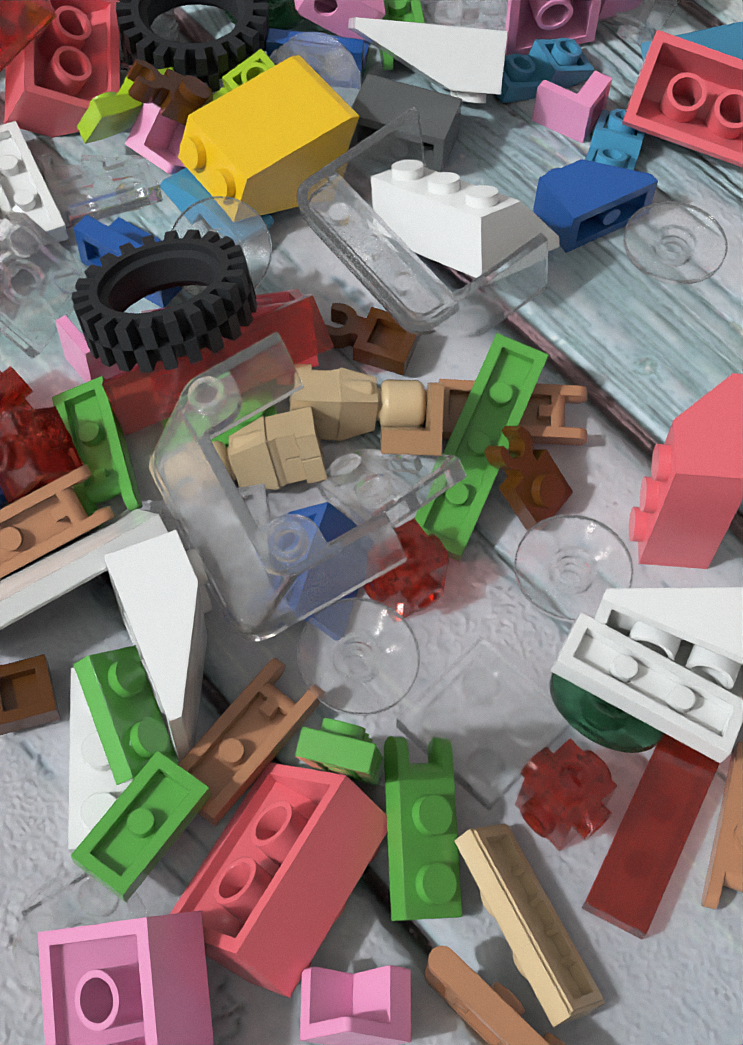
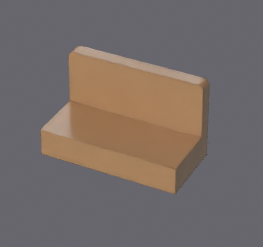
M427 383L426 428L381 426V454L442 456L444 383Z

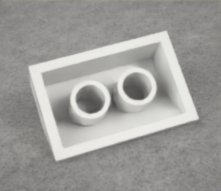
M418 160L397 161L392 164V169L371 176L374 236L477 279L484 280L559 247V236L522 201L498 193V189L493 186H477L460 180V176L456 173L437 172L428 169Z

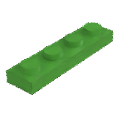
M496 333L410 526L406 539L460 562L499 472V469L490 465L484 450L488 446H505L508 450L509 442L504 436L502 429L505 426L519 425L549 354Z
M323 718L321 730L302 726L295 753L297 758L319 771L343 774L351 780L376 786L381 784L384 758L376 744L372 743L373 739L369 738L368 733H365L366 728L329 718Z

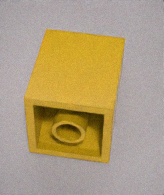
M300 55L291 56L189 114L183 139L180 143L178 158L234 221L330 200L359 115Z

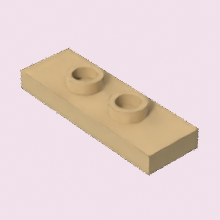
M505 823L471 828L454 840L480 889V896L484 907L496 919L513 951V960L518 971L529 981L552 1026L556 1027L588 1015L604 1005L605 1002L601 992L509 826Z

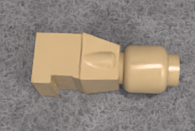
M292 363L290 411L311 406L319 439L337 440L339 442L374 431L376 421H379L381 426L422 427L424 422H426L427 389L418 380L397 379L384 380L380 387H377V377L342 367L334 370H312V364Z
M311 406L272 416H262L228 436V447L221 441H212L187 447L181 452L180 458L170 460L171 476L177 493L189 491L194 497L230 490L234 486L235 480L238 481L240 489H280L282 486L302 480H307L308 484L327 480L323 450Z

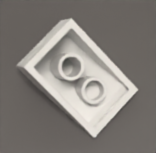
M359 17L349 18V30L434 85L451 90V96L462 98L463 102L486 103L487 93L501 95L507 31Z
M173 530L106 554L104 559L120 614L133 646L136 645L177 759L180 762L195 745L208 637L204 614L213 611L205 587V584L208 583L207 574L197 549L185 551L177 530Z
M743 587L606 589L595 620L743 699Z

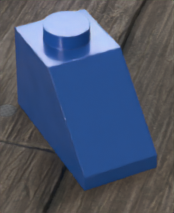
M580 159L562 168H554L539 177L533 212L559 236V245L567 253L647 217L658 180L649 173Z

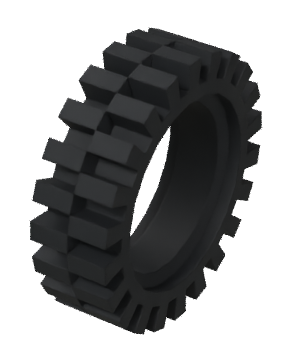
M119 0L120 2H116L121 47L128 66L133 65L135 60L139 59L151 64L156 69L172 67L175 72L183 76L190 75L204 83L207 82L208 87L212 89V92L220 90L219 79H222L224 75L258 50L266 51V39L269 32L267 0ZM185 5L214 6L228 11L238 21L230 33L204 43L185 44L172 42L159 37L151 29L152 23L159 15L173 8Z
M188 229L184 237L180 239L177 230L165 232L164 240L155 242L153 235L142 237L144 245L138 248H134L128 242L119 246L121 256L117 257L108 252L100 257L102 267L90 265L84 271L86 278H78L75 284L77 291L72 292L73 308L91 354L95 359L100 357L102 364L111 367L117 363L119 370L130 372L137 363L141 373L153 372L156 363L159 361H163L165 370L178 368L177 358L188 356L190 363L193 364L203 360L200 350L204 348L216 354L225 348L222 337L232 341L242 335L240 326L249 327L253 321L251 313H255L257 310V298L243 249L239 244L235 245L232 238L225 236L220 239L219 233L208 231L201 238L199 230ZM191 285L207 286L198 295L171 308L146 313L124 312L142 298L162 290Z

